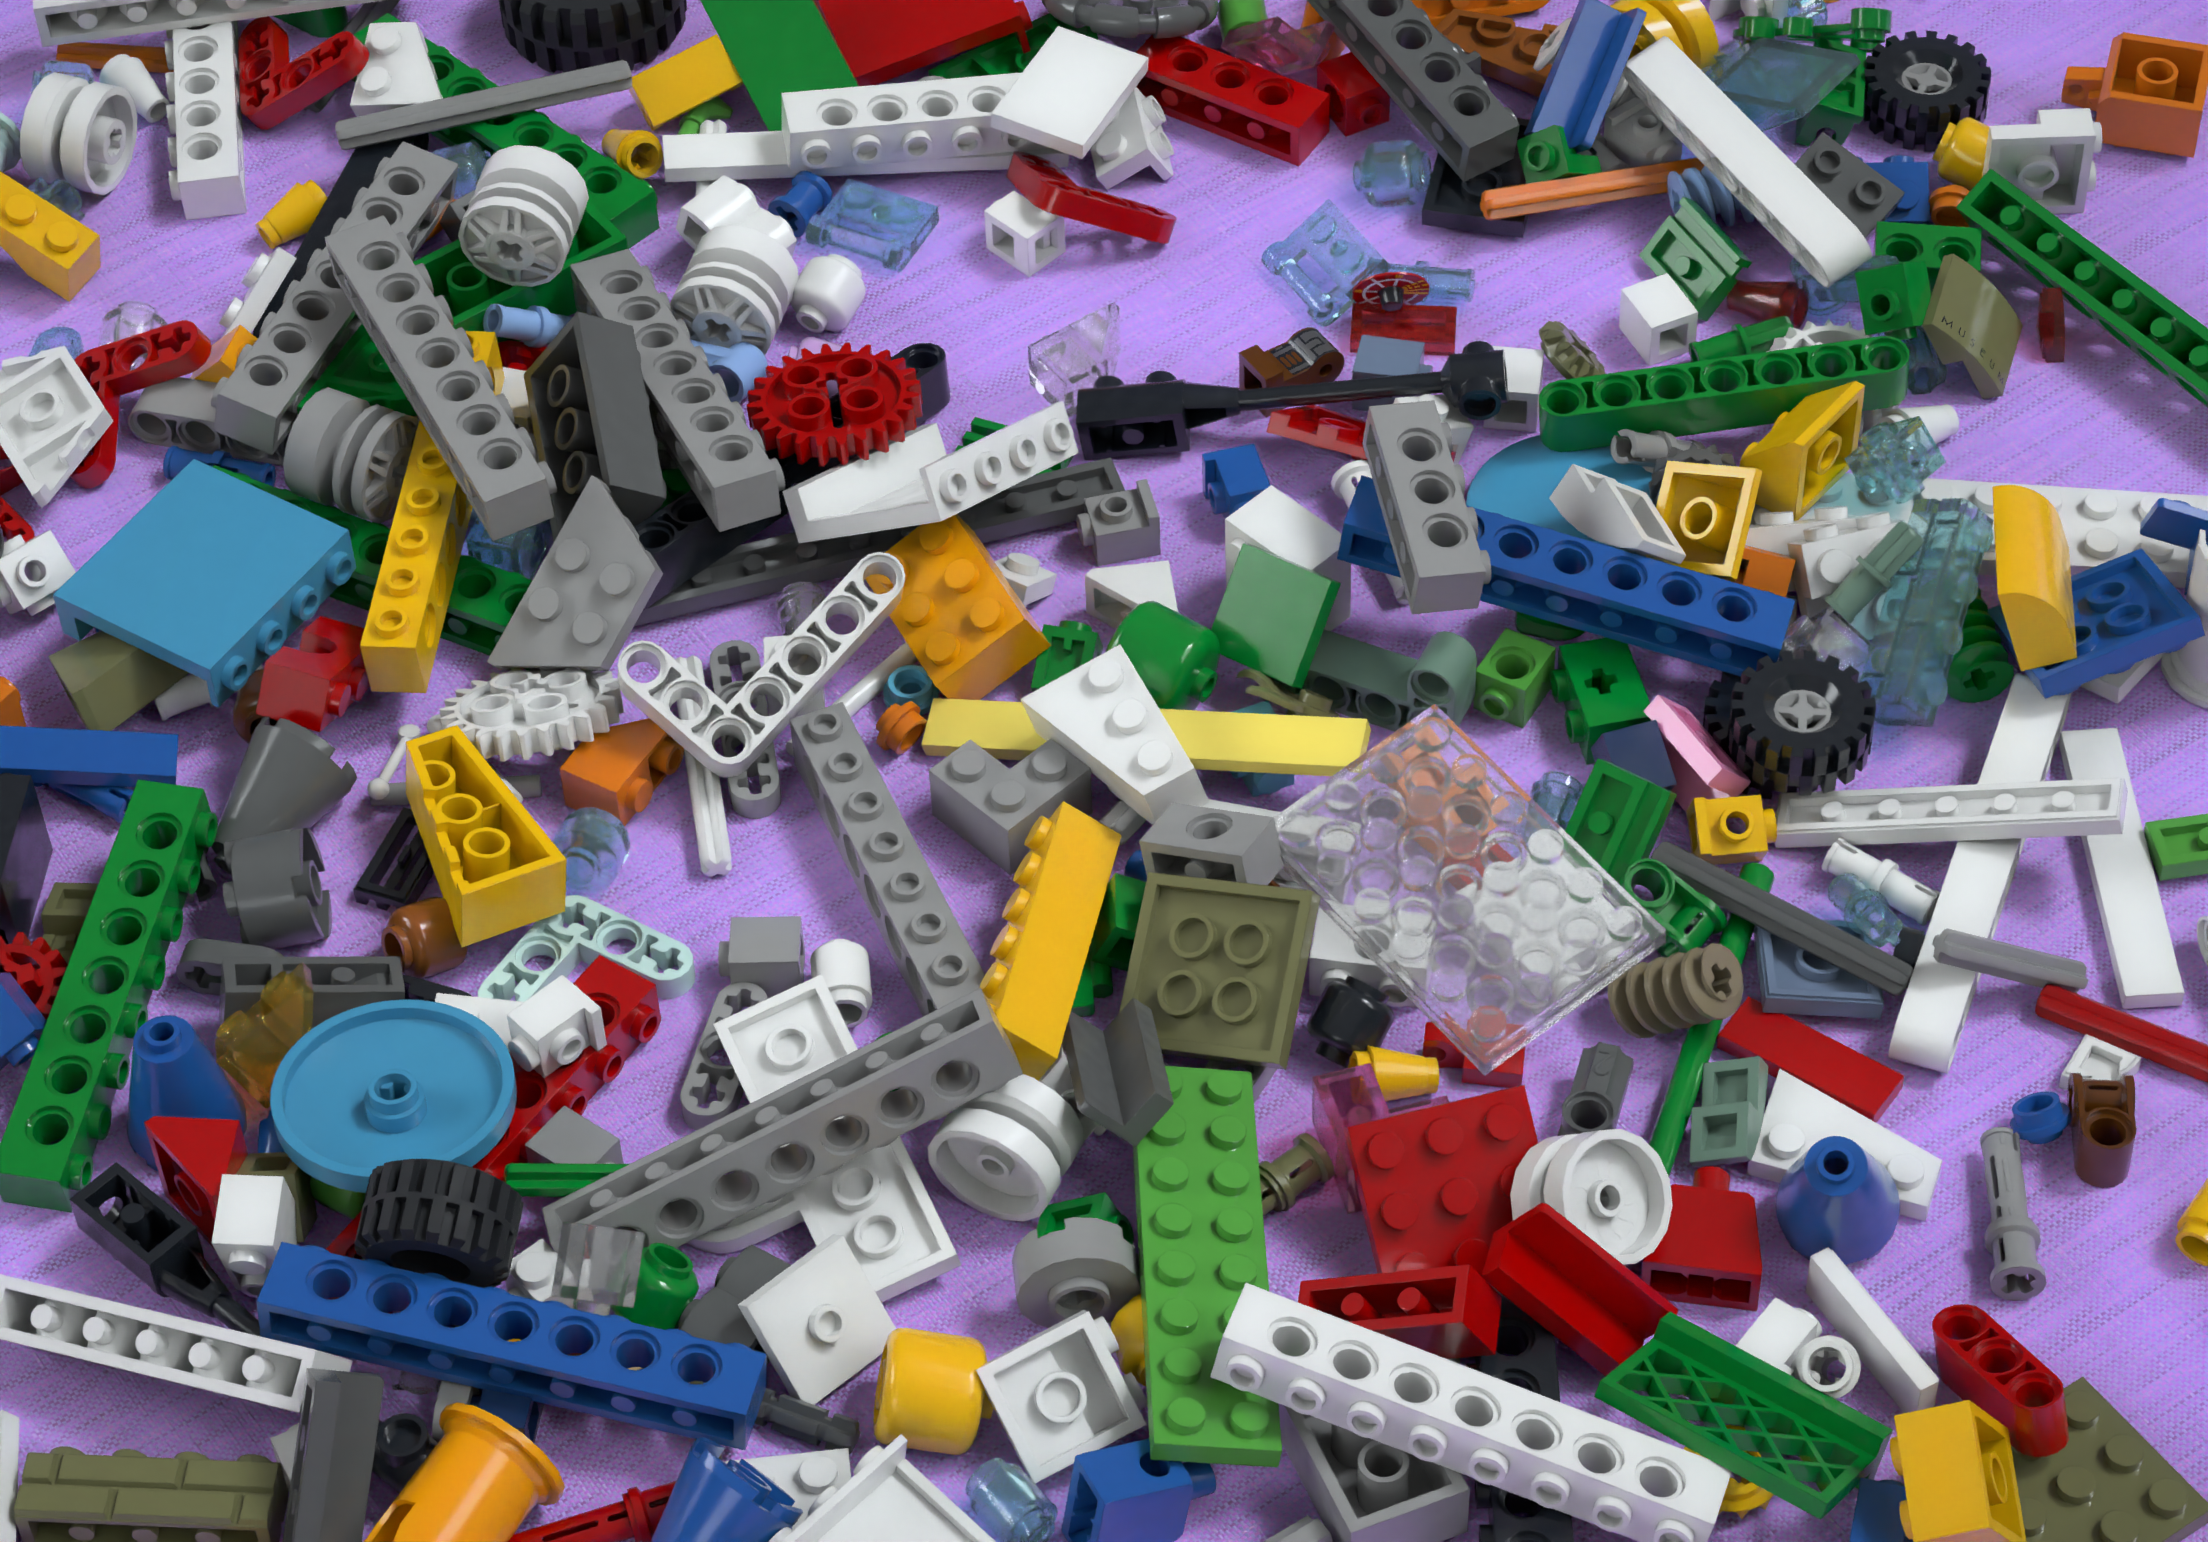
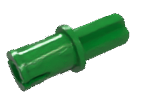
M1784 315L1746 327L1734 324L1730 332L1699 342L1689 343L1688 349L1691 362L1769 351L1774 339L1784 338L1788 328H1794L1788 316Z

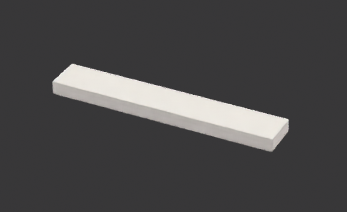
M2118 729L2061 731L2059 748L2067 780L2125 777L2128 793L2123 834L2081 836L2122 1008L2182 1006L2185 992Z
M2125 777L1840 790L1824 794L1823 791L1812 792L1811 795H1799V792L1780 793L1776 812L1777 840L1775 846L1776 848L1832 846L1834 842H1837L1838 838L1845 839L1851 845L2123 834L2128 791Z

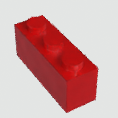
M1470 1264L1306 1280L1300 1283L1298 1303L1442 1358L1454 1359L1496 1354L1502 1296Z

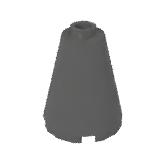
M263 717L254 729L218 823L216 838L211 846L212 850L217 854L214 858L215 863L222 870L230 874L224 854V843L226 841L291 828L301 829L307 827L310 829L351 791L357 780L354 768L347 761L341 769L330 759L336 749L310 730L283 718H280L275 726H270L269 717Z

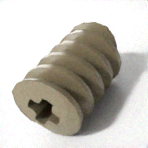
M1711 943L1705 948L1696 947L1686 953H1673L1668 958L1658 957L1649 963L1640 962L1632 967H1621L1611 974L1608 981L1607 995L1610 1009L1617 1023L1626 1033L1636 1038H1651L1657 1034H1667L1676 1029H1687L1695 1024L1703 1025L1712 1020H1722L1733 1015L1742 1000L1744 991L1743 974L1738 959L1730 949L1722 944Z

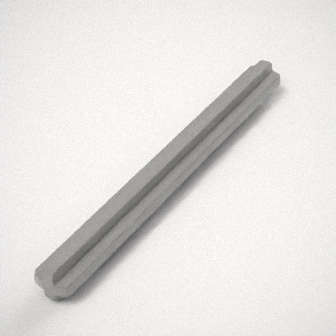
M619 60L339 120L335 123V131L341 149L350 150L629 90L632 87V75L627 61Z

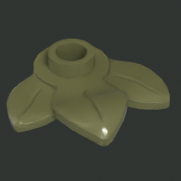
M1243 669L1237 674L1236 678L1253 679L1259 684V686L1252 685L1247 687L1245 693L1261 697L1288 709L1286 715L1340 716L1338 713L1330 710L1333 700L1307 689H1301L1300 695L1284 689L1273 678L1254 669Z

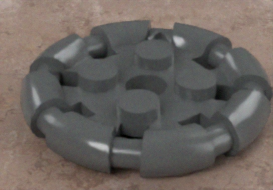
M1041 0L1052 16L1072 27L1081 28L1089 26L1093 33L1135 39L1138 34H1151L1154 39L1174 38L1192 34L1196 30H1202L1209 26L1216 18L1219 9L1218 0Z

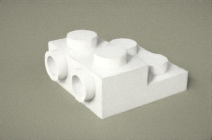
M2090 108L2038 110L2036 124L1989 126L1982 177L1991 168L2052 214L2084 213L2087 192H2093L2096 186V168L2092 158L2093 153H2100L2102 149L2101 123L2093 122Z
M1888 511L1871 513L1857 517V527L1838 531L1836 523L1815 526L1803 530L1805 539L1787 543L1789 556L1796 560L1793 568V577L1808 651L1820 652L1919 628L1916 622V608L1909 577L1916 575L1913 556L1889 581L1892 587L1888 590L1884 586L1855 616L1851 624L1824 600L1859 564L1856 558L1859 555L1864 559L1898 522L1906 523V520L1890 519Z
M1082 1310L1027 1339V1342L976 1369L985 1392L1033 1484L1073 1464L1076 1455L1099 1450L1147 1425L1140 1410L1147 1407V1400L1139 1383L1131 1372L1122 1377L1111 1355L1119 1350V1345L1111 1328L1103 1316L1093 1320L1090 1312Z

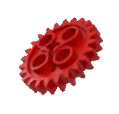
M845 342L840 351H832L828 344H823L821 353L813 354L804 348L801 349V359L795 360L791 357L783 356V368L767 366L765 368L767 378H755V389L749 390L747 393L749 425L753 430L756 429L759 432L765 450L778 448L780 459L787 458L796 453L798 464L801 465L811 457H818L819 466L822 467L828 463L830 458L837 457L842 465H847L849 456L857 454L866 461L869 460V450L873 448L887 453L889 452L888 440L903 443L905 441L904 430H915L917 428L916 418L922 417L921 383L916 378L915 368H906V362L903 357L891 360L890 350L887 349L872 355V348L869 344L862 347L858 352L852 351L850 343ZM829 380L837 382L843 427L841 428L833 426L826 383Z

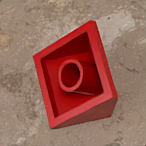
M153 1116L145 1121L144 1125L164 1194L181 1214L197 1228V1231L214 1249L212 1236L222 1174L236 1175L248 1156L240 1121Z

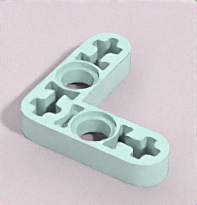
M569 895L565 899V912L536 921L482 982L478 989V997L511 1000L515 995L516 1001L524 1002L559 976L563 975L567 978L581 961L590 965L601 955L656 984L659 998L672 999L686 994L695 983L693 954L689 947L682 942L587 897ZM580 920L584 921V926L578 924ZM566 923L569 927L565 928L563 925ZM618 939H628L636 943L635 947L625 954L616 955L605 950L607 945ZM538 955L550 956L555 960L553 965L542 971L529 970L524 966L530 958ZM675 965L678 966L679 969L675 970L672 969V967ZM658 968L665 971L663 973H659Z

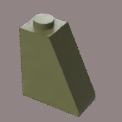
M103 631L48 656L72 706L87 730L112 731L189 674V672Z

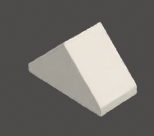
M1169 560L1094 568L1085 574L1086 613L1117 629L1125 616L1134 607L1146 601H1156L1178 612Z

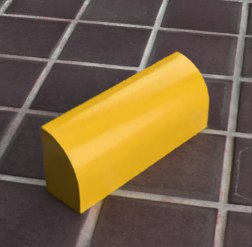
M2016 485L1993 486L1997 594L2020 670L2026 671L2076 659L2077 649L2069 546L2059 514L2044 496L2034 490Z

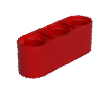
M1968 1304L1953 1305L1937 1313L1932 1321L1938 1373L1943 1383L1963 1401L1970 1400L2006 1426L2009 1431L2011 1446L2022 1454L2032 1457H2047L2065 1448L2069 1441L2064 1387L2059 1377L1992 1317L1977 1306Z

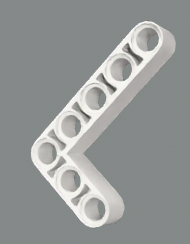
M883 552L868 554L861 559L728 704L714 694L662 647L653 642L643 640L631 643L624 648L619 656L618 684L620 691L630 702L708 770L720 777L730 778L738 776L750 767L790 723V719L798 715L894 611L901 600L905 582L903 565L896 557ZM881 574L890 579L893 583V589L884 594H876L867 589L864 585V580L870 575ZM844 614L853 619L856 623V629L848 634H836L829 629L826 621L833 615ZM805 654L813 657L818 662L819 668L813 674L799 675L790 668L788 662L796 655ZM648 662L657 668L659 674L651 682L640 683L629 676L628 670L635 663ZM760 695H771L780 702L782 708L775 715L762 716L751 707L752 700ZM685 698L697 702L702 711L694 719L681 720L673 715L670 707L677 700ZM729 735L738 738L742 742L744 749L737 756L723 757L714 750L713 743L719 737Z

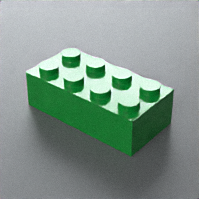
M588 200L562 271L548 283L533 287L512 286L492 279L473 266L463 253L459 239L413 263L415 265L423 263L426 267L434 288V293L432 294L434 297L443 295L453 317L454 325L452 326L454 329L462 327L465 331H484V314L491 304H501L505 307L527 309L533 305L543 306L550 313L564 316L576 313L570 265L628 249L627 237ZM496 337L498 343L504 341H521L505 337Z

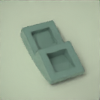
M1760 1056L1703 1063L1702 1106L1692 1108L1689 1163L1694 1168L1752 1160L1763 1123L1768 1083V1065Z

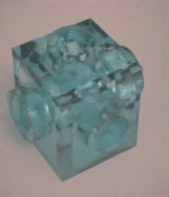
M1920 416L1891 424L1883 422L1870 428L1859 437L1862 445L1845 458L1846 463L1855 476L1856 484L1865 493L1871 505L1894 499L1896 504H1902L1913 499L1925 489L1922 482L1946 463Z

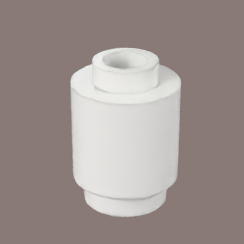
M830 940L812 953L810 958L811 976L814 978L822 974L847 1028H852L861 1024L867 1018L868 1010L872 1006L869 955L863 946L850 940Z

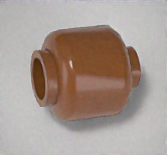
M430 897L398 908L391 913L386 928L383 929L381 935L384 955L400 956L402 972L405 975L420 979H426L455 969L464 962L468 952V946L461 948L453 926L448 903L442 897Z

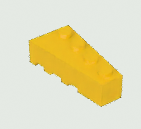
M455 725L406 741V796L441 893L448 903L453 926L461 948L565 912L567 859L461 729Z

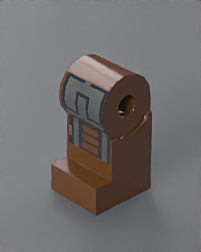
M1307 327L1294 333L1287 342L1265 352L1258 345L1239 352V390L1332 382L1340 375L1344 367V356L1316 328ZM1287 407L1262 409L1259 411L1267 418L1271 416L1272 411L1283 410Z

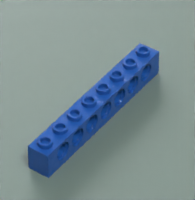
M1361 475L1343 523L1337 559L1401 578L1373 479ZM1474 508L1478 520V546L1480 550L1488 552L1491 562V580L1489 584L1483 585L1480 601L1737 676H1741V673L1748 666L1756 671L1757 661L1767 655L1773 663L1778 661L1779 652L1783 645L1796 600L1720 579L1713 575H1706L1668 564L1661 560L1616 549L1606 544L1595 543L1557 532L1550 528H1543L1505 517L1498 513Z
M281 1242L256 1301L260 1337L479 1389L529 1397L535 1402L689 1438L705 1437L720 1445L746 1450L766 1391L767 1353L754 1351L740 1343L723 1344L693 1337L679 1329L663 1330L632 1323L618 1315L602 1316L572 1309L558 1301L541 1302L511 1295L497 1287L481 1288L451 1281L445 1276L436 1273L420 1274L390 1267L388 1264L376 1259L360 1260L330 1253L328 1250L315 1245L299 1246ZM333 1297H339L338 1299H333V1300H329V1299H328V1298H333ZM399 1311V1313L389 1314L388 1312ZM451 1325H460L459 1327H455V1328H449V1327H448V1326H451ZM520 1339L521 1341L509 1342L508 1340ZM571 1353H581L582 1355H579V1356H569L568 1354H571ZM641 1367V1368H644V1369H641V1370H629L628 1368ZM701 1381V1382H705V1383H703V1384H690L689 1382Z

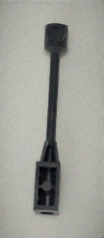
M1474 341L1467 344L1463 348L1462 353L1450 354L1440 372L1239 390L1238 387L1186 382L1185 379L1177 380L1173 374L1167 371L1150 373L1146 377L1145 383L1126 385L1115 376H1102L1094 382L1093 388L1078 389L1076 425L1084 460H1095L1110 457L1117 458L1190 451V429L1239 415L1241 411L1443 393L1454 408H1459L1463 416L1472 420H1487L1498 414L1501 404L1508 403L1509 401L1504 349L1494 350L1487 342Z
M114 1163L69 1199L79 1229L111 1254L115 1260L119 1261L146 1283L155 1293L162 1297H171L211 1318H217L231 1330L260 1336L259 1320L232 1298L231 1292L205 1260L197 1228L120 1164ZM115 1197L111 1210L103 1216L99 1207L108 1199ZM404 1413L394 1415L384 1422L379 1419L372 1472L398 1494L438 1443L429 1435L427 1426L421 1418L413 1414Z

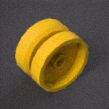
M1618 0L1610 5V7L1621 13L1637 7L1647 12L1628 60L1663 36H1666L1705 75L1710 73L1716 64L1719 48L1716 30L1705 6L1700 0Z

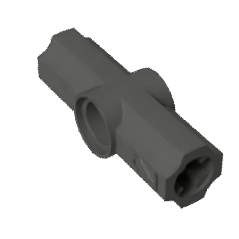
M1598 1042L1594 1047L1583 1048L1570 1095L1562 1104L1561 1125L1557 1136L1616 1129L1634 1065L1633 1058L1624 1054L1619 1046Z

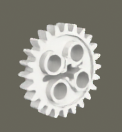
M512 668L511 671L502 674L493 672L490 673L491 680L489 681L473 680L471 681L472 689L455 690L456 697L445 699V707L439 710L442 730L457 725L485 760L494 755H499L501 762L507 761L513 755L521 754L523 760H529L533 753L536 752L552 756L555 750L562 748L573 750L575 749L574 742L576 741L592 742L594 741L593 733H608L610 731L609 724L619 723V714L624 713L618 678H613L611 671H583L579 668H567L562 671H543L539 668L523 671L520 668Z

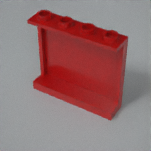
M814 0L859 86L877 85L1011 33L1015 34L1023 53L1031 51L1025 31L1032 29L1033 25L1023 0L1016 3L1014 0Z

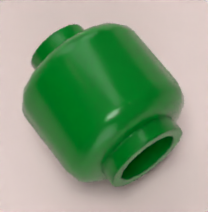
M653 1243L649 1247L643 1246L631 1250L608 1290L607 1299L610 1309L615 1315L622 1316L632 1323L663 1330L678 1329L683 1311L693 1301L699 1289L696 1274L692 1270V1261L680 1250L664 1243Z

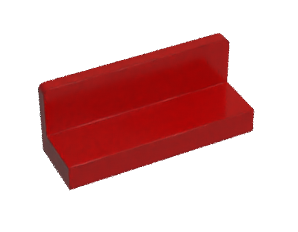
M1540 1203L1493 1233L1482 1277L1604 1376H1607L1643 1347L1644 1340L1655 1334L1659 1320L1669 1312L1676 1315L1678 1313V1309L1547 1203Z

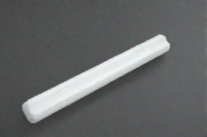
M692 655L688 658L678 657L675 659L705 685L702 661L697 656ZM691 699L677 700L678 715L681 720L694 719L702 711L697 702ZM684 749L701 871L709 877L716 874L724 876L732 869V858L720 778Z

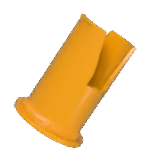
M456 1402L447 1405L440 1414L439 1425L443 1431V1437L379 1519L364 1542H508L536 1504L547 1506L555 1504L560 1500L565 1484L558 1469L546 1454L523 1433L501 1418L479 1407Z

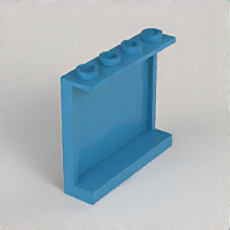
M193 459L53 594L63 633L81 641L95 627L205 680L211 703L219 708L235 691L240 690L246 684L252 673L270 655H274L280 650L284 641L305 620L310 619L316 613L318 607L338 586L345 584L356 569V563L348 529Z

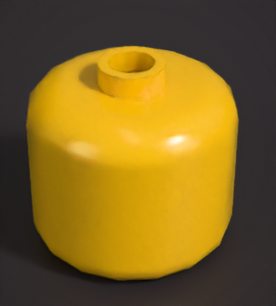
M897 1328L893 1330L887 1337L878 1373L873 1414V1430L876 1439L882 1444L889 1445L902 1434L908 1440L907 1448L951 1455H960L968 1451L975 1441L981 1418L991 1419L993 1406L976 1372V1369L987 1363L986 1351L980 1341L972 1337L911 1328Z

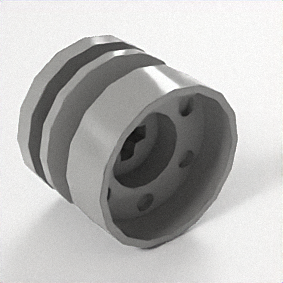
M329 387L320 390L303 405L292 425L286 443L283 463L285 482L294 494L329 506L337 504L341 511L358 515V517L379 524L385 522L395 514L419 422L415 417L378 404L370 406L366 400Z

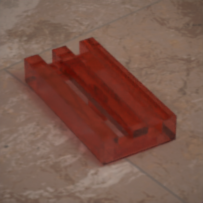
M1353 303L1350 352L1357 353L1361 336L1370 335L1424 342V355L1449 356L1450 354H1455L1457 307L1403 305L1398 310L1386 311L1382 308L1381 304Z

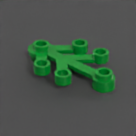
M1880 8L1851 9L1850 23L1814 26V19L1785 17L1783 18V28H1778L1779 20L1775 18L1745 16L1739 18L1738 29L1733 30V39L1742 41V49L1771 51L1772 43L1774 42L1813 44L1814 49L1819 37L1841 44H1843V41H1850L1851 47L1872 53V49L1878 43L1885 42V34L1891 32L1892 11Z

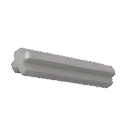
M1948 928L1944 929L1940 935H1935L1932 945L1935 947L1933 957L1942 964L2044 988L2046 984H2053L2076 994L2080 989H2085L2088 984V979L2086 978L2087 967L2081 961Z

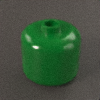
M1146 601L1134 607L1117 627L1106 649L1107 652L1121 644L1159 709L1195 710L1200 702L1203 703L1208 699L1217 682L1218 674L1216 670L1220 658V644L1217 635L1209 628L1156 601Z

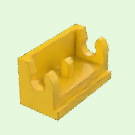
M716 34L633 76L632 87L629 89V92L648 126L654 131L662 127L664 123L729 90L737 89L743 85V81Z

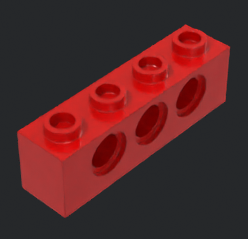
M1151 35L1135 52L1149 57L1148 71L1136 87L1146 98L1152 95L1160 104L1165 115L1296 166H1300L1330 132V94L1183 37L1154 39Z

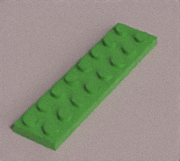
M1165 1066L1174 1104L1136 1147L1133 1146L1150 1460L1278 1467L1282 1454L1278 1403L1248 1391L1238 1390L1230 1384L1210 1377L1222 1336L1245 1283L1269 1291L1252 1074L1248 1071Z

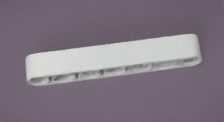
M1663 36L1627 61L1623 75L1637 97L1823 287L1829 288L1872 258L1870 246L1859 229L1672 40Z

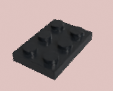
M1517 118L1520 124L1517 141L1526 137L1524 132L1530 119ZM1517 143L1514 159L1463 182L1444 158L1437 153L1422 208V225L1523 238L1529 215L1490 221L1485 219L1480 209L1481 194L1485 190L1526 184Z

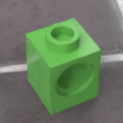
M1505 628L1476 668L1473 709L1481 711L1491 718L1503 720L1524 728L1551 690L1550 671L1555 670L1556 647Z

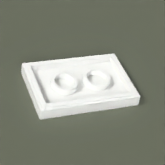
M1058 26L992 111L991 127L1083 159L1147 73L1149 57Z

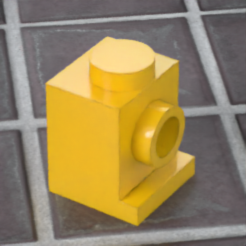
M1761 795L1717 799L1694 798L1686 810L1691 853L1714 865L1762 861L1768 852L1767 843H1776L1777 824L1773 808L1763 809ZM1741 818L1745 823L1746 831L1741 834L1732 833L1727 828L1726 819Z

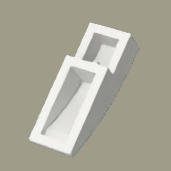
M1572 464L1549 498L1570 524L1581 533L1600 543L1671 564H1681L1686 557L1685 552L1646 492L1621 484L1608 476Z

